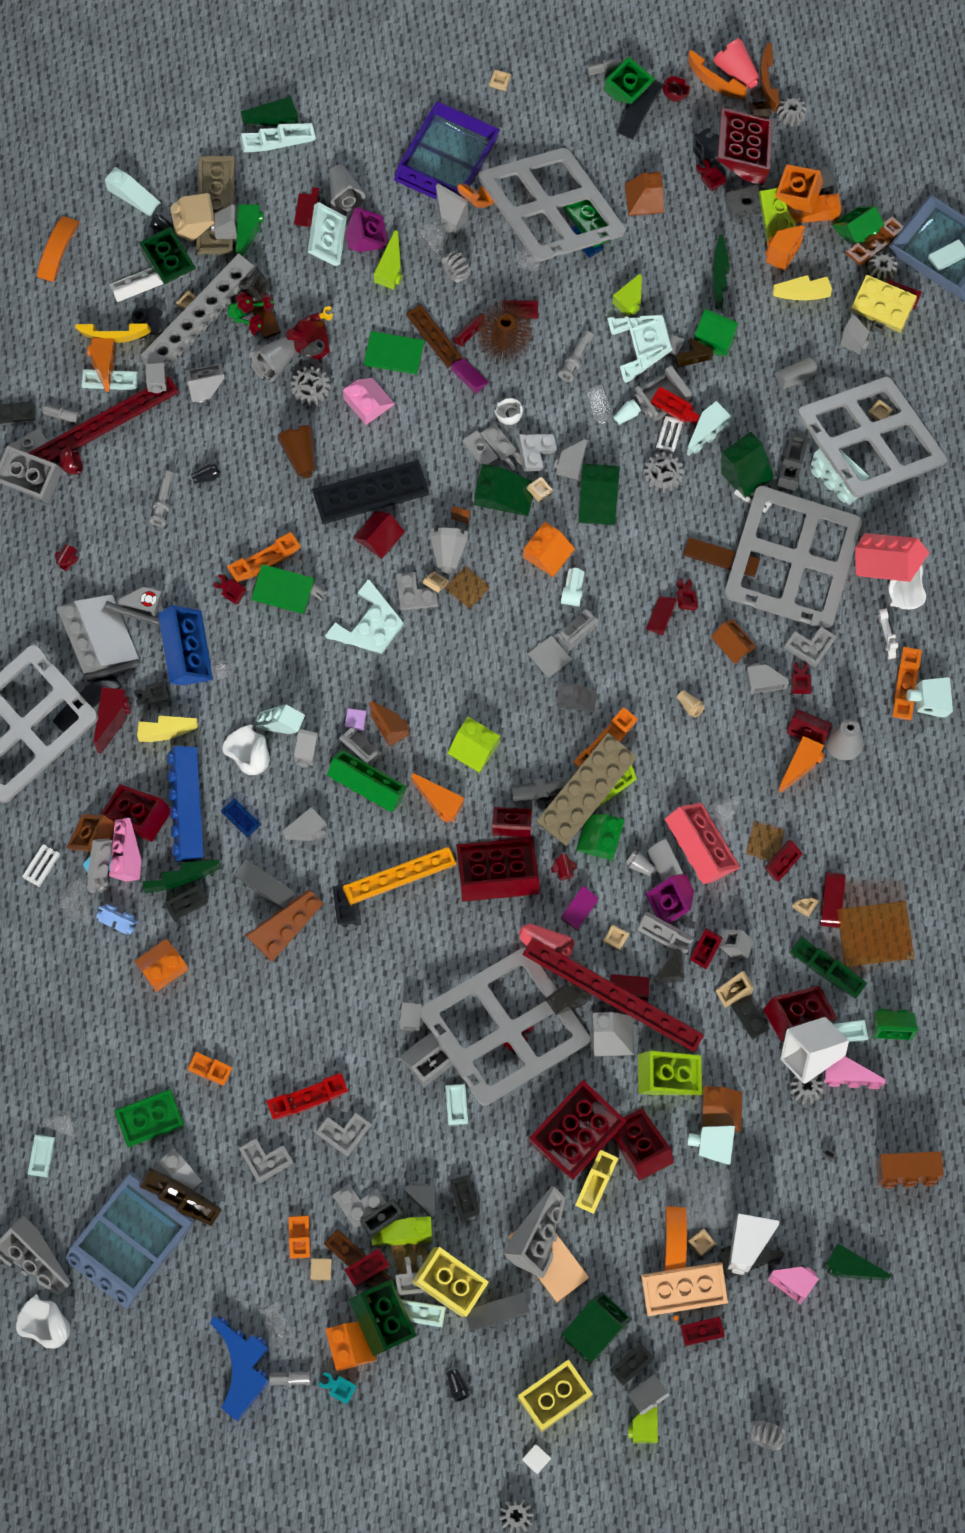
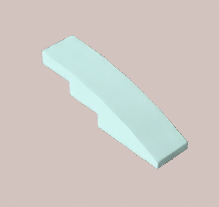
M312 123L278 124L277 128L260 129L258 133H241L240 136L243 153L267 151L311 142L316 139Z

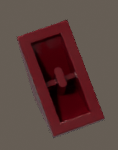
M706 928L690 960L707 969L718 951L723 937Z

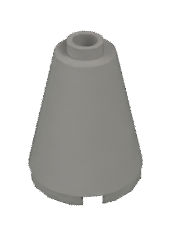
M335 165L329 171L332 209L345 215V211L352 210L353 213L356 207L362 208L366 197L363 189L345 166Z
M284 337L253 350L249 354V359L252 358L251 367L255 373L262 379L265 376L269 380L268 382L271 383L277 379L297 352L295 351L294 341Z
M847 719L829 731L826 737V746L833 757L839 760H853L862 752L864 738L857 721Z

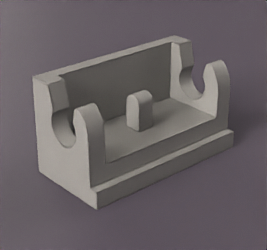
M584 609L576 619L563 630H560L556 636L571 650L598 626V619L587 609Z
M353 727L339 738L340 744L350 754L370 766L382 755L378 749L372 746Z

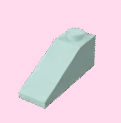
M117 167L105 179L108 191L149 216L161 204L130 175Z

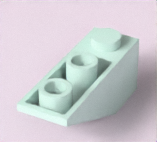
M717 401L702 412L688 445V456L692 453H698L704 443L712 442L718 432H724L729 428L731 416Z
M285 704L261 712L256 720L258 722L256 728L286 734L296 733L305 715Z

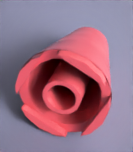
M738 38L729 43L723 52L721 50L714 57L713 62L733 79L752 89L759 83L758 79L760 77L743 41Z
M531 923L522 926L519 931L520 940L526 946L531 938L534 937L568 957L571 956L574 949L575 941L570 936Z

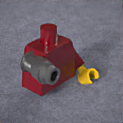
M330 306L325 307L321 314L317 312L299 320L297 325L286 333L287 339L294 341L295 351L300 353L306 360L311 358L319 360L330 352L325 321H321L323 318L327 321L333 318V314H326V312L331 311L332 308Z

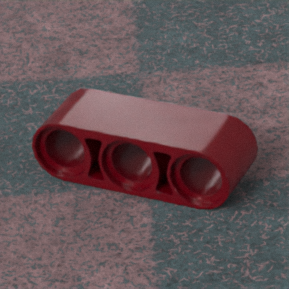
M826 872L820 926L840 928L846 874Z

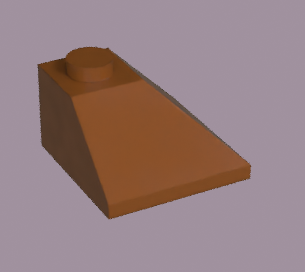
M661 171L642 173L625 183L628 216L664 213Z
M373 701L369 702L370 716L388 746L409 736L408 729H410V726L405 718L402 720L399 714Z
M82 814L66 848L70 850L91 851L93 840L105 838L113 840L115 822L104 815Z
M704 1086L702 1090L701 1130L702 1127L735 1126L734 1132H741L742 1092L726 1087Z

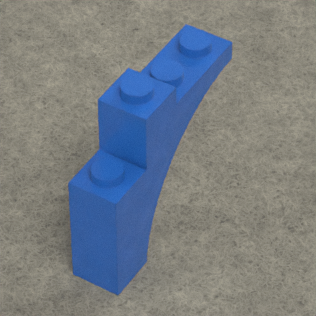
M214 1316L209 1323L223 1337L232 1362L230 1389L220 1408L239 1422L269 1383L266 1379L268 1375L260 1368L254 1369L269 1349L266 1347L267 1342L259 1335L256 1338L251 1335L245 1341L246 1336L238 1329L234 1332L229 1328L231 1324L223 1317L218 1319Z

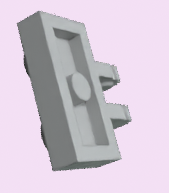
M418 1255L416 1259L418 1271L423 1265L422 1255ZM405 1257L406 1274L395 1275L398 1294L406 1295L425 1292L412 1283L417 1272L412 1273L410 1257Z

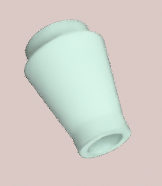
M632 399L626 401L613 418L621 425L638 416L641 409Z

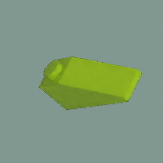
M396 230L374 273V283L393 290L396 285H400L403 278L400 265L399 237Z
M431 1216L396 1220L371 1238L372 1246L432 1243Z

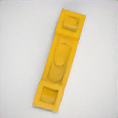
M75 324L77 331L88 338L114 339V343L133 341L151 332L148 324H129V331H97L94 324Z

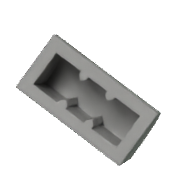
M806 358L775 372V377L784 390L815 376L817 365L811 358Z
M667 839L656 843L648 850L647 853L662 882L671 876L683 874Z

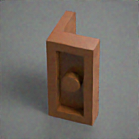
M734 619L725 621L711 636L734 664L738 663L745 654L754 651L758 647Z

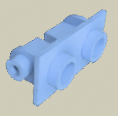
M111 904L99 906L102 912L99 911L96 916L99 922L110 927L116 921L117 924L114 929L126 935H131L134 931L132 925L139 922L134 919L135 916L127 912L122 914L117 911V907Z

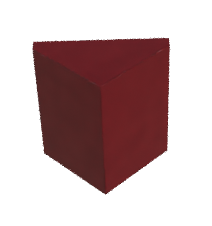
M375 511L354 535L353 539L383 559L405 531L390 513Z
M494 807L492 836L530 837L532 809Z

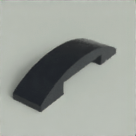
M655 80L629 106L617 133L632 140L634 139L650 107L663 89L662 83Z
M109 675L91 683L80 692V695L94 708L100 703L102 687L119 689L123 685L113 675ZM79 700L73 703L77 709L83 705ZM67 704L53 719V723L64 733L79 719V716Z

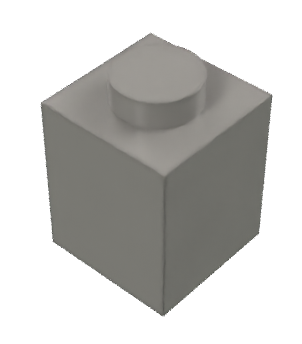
M164 363L146 364L148 392L160 393L167 391Z
M725 930L721 948L731 958H749L753 940L743 930Z
M408 1000L406 1003L402 1002L400 1030L420 1031V1010L422 1004H418V1001Z

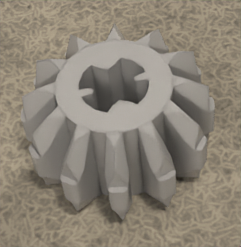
M793 96L791 99L785 97L784 101H780L777 108L779 121H783L784 125L790 123L791 127L793 123L799 126L800 121L803 122L807 114L805 102H800V97L798 99H794Z
M454 251L442 259L444 271L452 281L458 283L471 275V267L462 253Z
M880 252L878 256L874 254L872 259L868 261L867 273H870L871 277H876L878 280L882 279L883 282H886L887 279L892 280L897 274L898 262H894L895 257H889V253L883 255Z
M796 1075L793 1076L795 1082H790L789 1086L794 1088L790 1091V1094H797L794 1098L795 1101L802 1098L801 1104L804 1105L806 1099H808L811 1105L814 1103L813 1099L817 1101L820 1099L819 1094H822L824 1090L820 1088L823 1085V1081H816L819 1075L804 1084ZM810 1085V1089L803 1090L804 1086Z
M755 1421L750 1433L752 1442L767 1449L780 1450L786 1439L785 1429L765 1421Z
M513 1498V1506L508 1501L505 1502L508 1510L500 1508V1511L506 1514L505 1516H499V1520H506L501 1527L504 1529L510 1525L508 1533H512L513 1527L516 1528V1533H520L519 1527H522L523 1531L527 1532L528 1529L524 1524H533L527 1517H534V1513H526V1511L530 1510L531 1505L529 1504L523 1508L524 1499L520 1501V1505H517V1499ZM513 1511H518V1514H522V1519L519 1518V1522H515L510 1517L511 1514H514Z

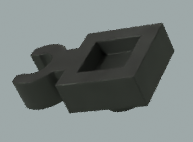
M165 681L146 685V691L141 689L134 691L135 696H142L140 700H136L137 705H143L148 700L150 705L169 701Z

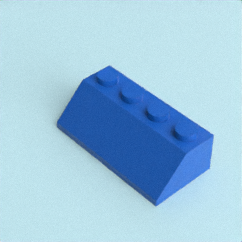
M172 605L160 612L158 617L170 684L188 685L213 680L201 610Z

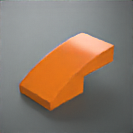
M196 1051L187 1070L224 1086L232 1067Z
M309 1215L289 1216L290 1259L310 1258Z

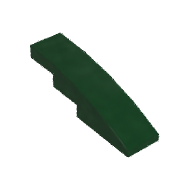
M723 234L719 235L713 262L712 290L715 309L723 307L722 291H726L727 286L725 274H729L730 262Z
M220 860L180 863L181 870L161 872L162 880L142 881L144 893L166 891L202 879L221 868Z
M800 937L789 951L792 956L855 999L867 985L866 981L838 959L834 960L821 948H816L803 937Z

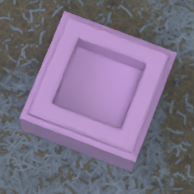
M348 708L345 728L350 729L353 727L356 730L364 731L367 711Z

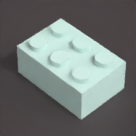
M819 448L813 455L810 467L812 474L817 478L820 477L829 490L833 489L840 501L843 503L847 502L849 505L852 504L857 498L849 492L840 475L836 473ZM840 449V453L860 481L869 480L870 476ZM843 471L845 476L849 479L850 476L848 475V473L846 471Z

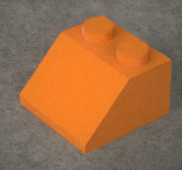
M786 164L775 195L776 198L795 210L813 213L823 185L821 171Z
M800 225L779 230L774 237L771 236L765 255H767L766 262L785 271L802 244L805 226Z
M544 522L523 549V558L554 577L575 548L558 529Z
M167 939L134 961L155 992L188 970L184 960Z
M359 1322L345 1323L325 1329L337 1372L377 1361L376 1356L372 1355Z

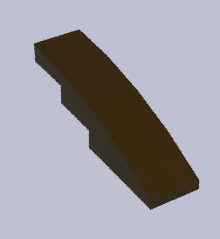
M150 1167L139 1182L140 1188L156 1194L159 1200L175 1206L176 1211L212 1226L222 1211L219 1206L204 1196Z

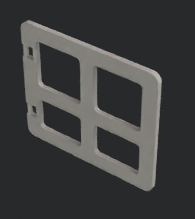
M566 148L556 149L500 165L479 173L478 179L536 261L551 259L554 256L564 255L597 245L603 241L622 237L625 234L626 229L570 150ZM562 162L580 188L548 196L530 170ZM517 175L535 201L514 207L495 180ZM589 200L607 226L576 235L557 208ZM544 213L563 240L540 245L522 219ZM602 233H605V234H606V236H604V237H601V238L599 237V234H602ZM556 247L559 248L558 251H555V252L552 251L553 248H556Z
M888 377L880 378L802 406L797 411V416L805 428L809 430L812 438L836 473L840 475L849 492L856 498H861L941 467L947 461L941 448L893 380ZM884 392L888 395L899 413L876 422H871L857 401ZM845 407L859 428L830 437L816 416ZM813 425H815L819 433H816L814 431V429L812 428ZM908 425L930 456L902 466L880 434ZM867 440L889 472L866 481H860L839 450ZM843 471H846L848 473V475L850 476L849 479L845 476Z
M759 486L755 490L725 588V597L729 600L747 604L798 622L801 621L817 628H831L862 526L861 518L832 507L765 486ZM766 502L805 514L804 524L796 549L756 537ZM819 519L846 527V533L836 562L809 553ZM750 552H758L791 564L782 598H774L741 586ZM805 568L828 574L832 577L825 605L821 612L795 603ZM746 594L757 597L756 602L745 599ZM802 612L813 615L812 619L801 617Z
M35 645L27 647L0 672V691L30 664H33L53 687V691L24 717H20L0 694V715L10 725V730L0 738V757L19 740H23L36 755L35 759L9 783L3 785L0 782L1 803L9 802L98 720L97 712ZM42 662L49 666L45 671L39 666ZM77 700L83 704L79 709L73 704ZM62 701H66L77 713L79 719L51 745L46 746L33 732V727Z
M525 948L517 950L422 1006L420 1010L421 1018L432 1031L463 1080L466 1081L478 1102L484 1106L490 1105L587 1046L590 1041L589 1034L541 965L522 955ZM523 966L546 998V1001L512 1020L489 989L488 984L515 968ZM475 994L498 1026V1030L468 1048H462L441 1018L440 1013L469 995ZM551 1014H557L572 1038L544 1055L537 1057L521 1035V1032ZM440 1024L445 1033L440 1035L434 1026ZM508 1042L523 1062L524 1067L493 1086H488L474 1066L473 1061L501 1044ZM472 1074L479 1081V1084L475 1086L469 1078Z

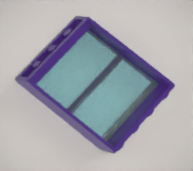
M436 101L400 161L394 181L436 199L437 184L461 196L457 186L459 183L471 186L493 149L500 129Z

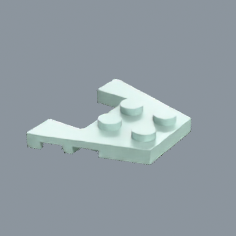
M663 315L640 316V318H607L612 335L627 330L631 332L637 360L620 366L625 383L631 381L673 350Z
M367 580L359 590L358 595L373 604L352 632L334 623L325 637L382 654L404 623L371 581Z

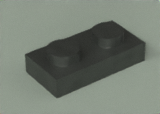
M34 401L0 404V424L36 420Z
M197 885L164 904L173 921L206 905L208 901L200 886Z
M749 996L731 1006L752 1040L769 1030V1027Z
M469 1175L449 1180L460 1220L480 1215Z
M640 1343L614 1365L610 1371L624 1386L655 1358Z

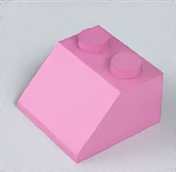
M373 378L356 380L343 390L344 400L366 425L395 405Z
M796 1267L774 1270L767 1280L801 1304L819 1279L812 1269Z

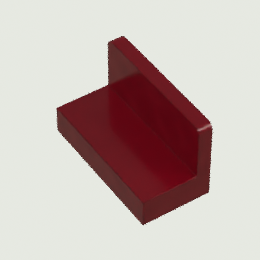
M312 187L311 194L299 193L294 225L311 227L314 204L320 200L319 188Z
M797 709L787 734L802 739L804 736L823 745L832 723Z
M610 975L611 982L648 1001V977Z

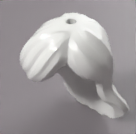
M922 565L911 582L889 581L888 590L892 599L890 606L910 610L916 609L925 603L926 593L922 584Z
M252 725L237 729L223 743V753L235 760L238 767L245 774L258 775L267 769L270 756L266 739L263 735L254 732Z
M36 1294L24 1304L18 1314L16 1331L22 1337L32 1338L46 1348L55 1349L63 1345L68 1339L70 1324L54 1302L40 1300Z

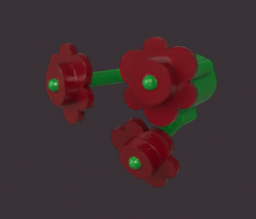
M242 292V294L236 297L238 303L229 304L228 315L231 319H234L235 323L248 324L251 334L256 335L262 330L263 318L259 314H256L255 317L252 316L250 320L242 318L251 309L263 306L266 312L270 314L274 307V300L268 293H265V295H262L263 302L253 303V297L247 295L246 292Z

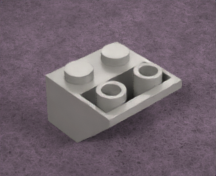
M429 1033L399 1056L423 1088L453 1066L432 1033Z

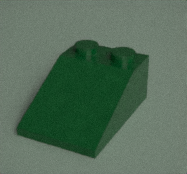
M171 227L139 242L142 255L164 285L196 269Z
M583 463L578 523L615 525L620 466Z
M482 464L474 495V505L529 516L533 495L528 491L527 487L534 481L501 467Z

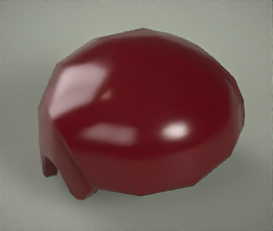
M677 76L668 77L663 84V93L672 102L682 101L689 95L691 86L686 84V79Z
M66 447L60 454V465L64 472L69 475L81 474L83 472L80 454L78 451L72 450L75 447Z

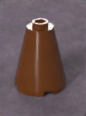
M311 425L298 426L299 429L296 430L290 428L277 435L278 441L297 476H302V479L312 477V473L316 471L314 434Z

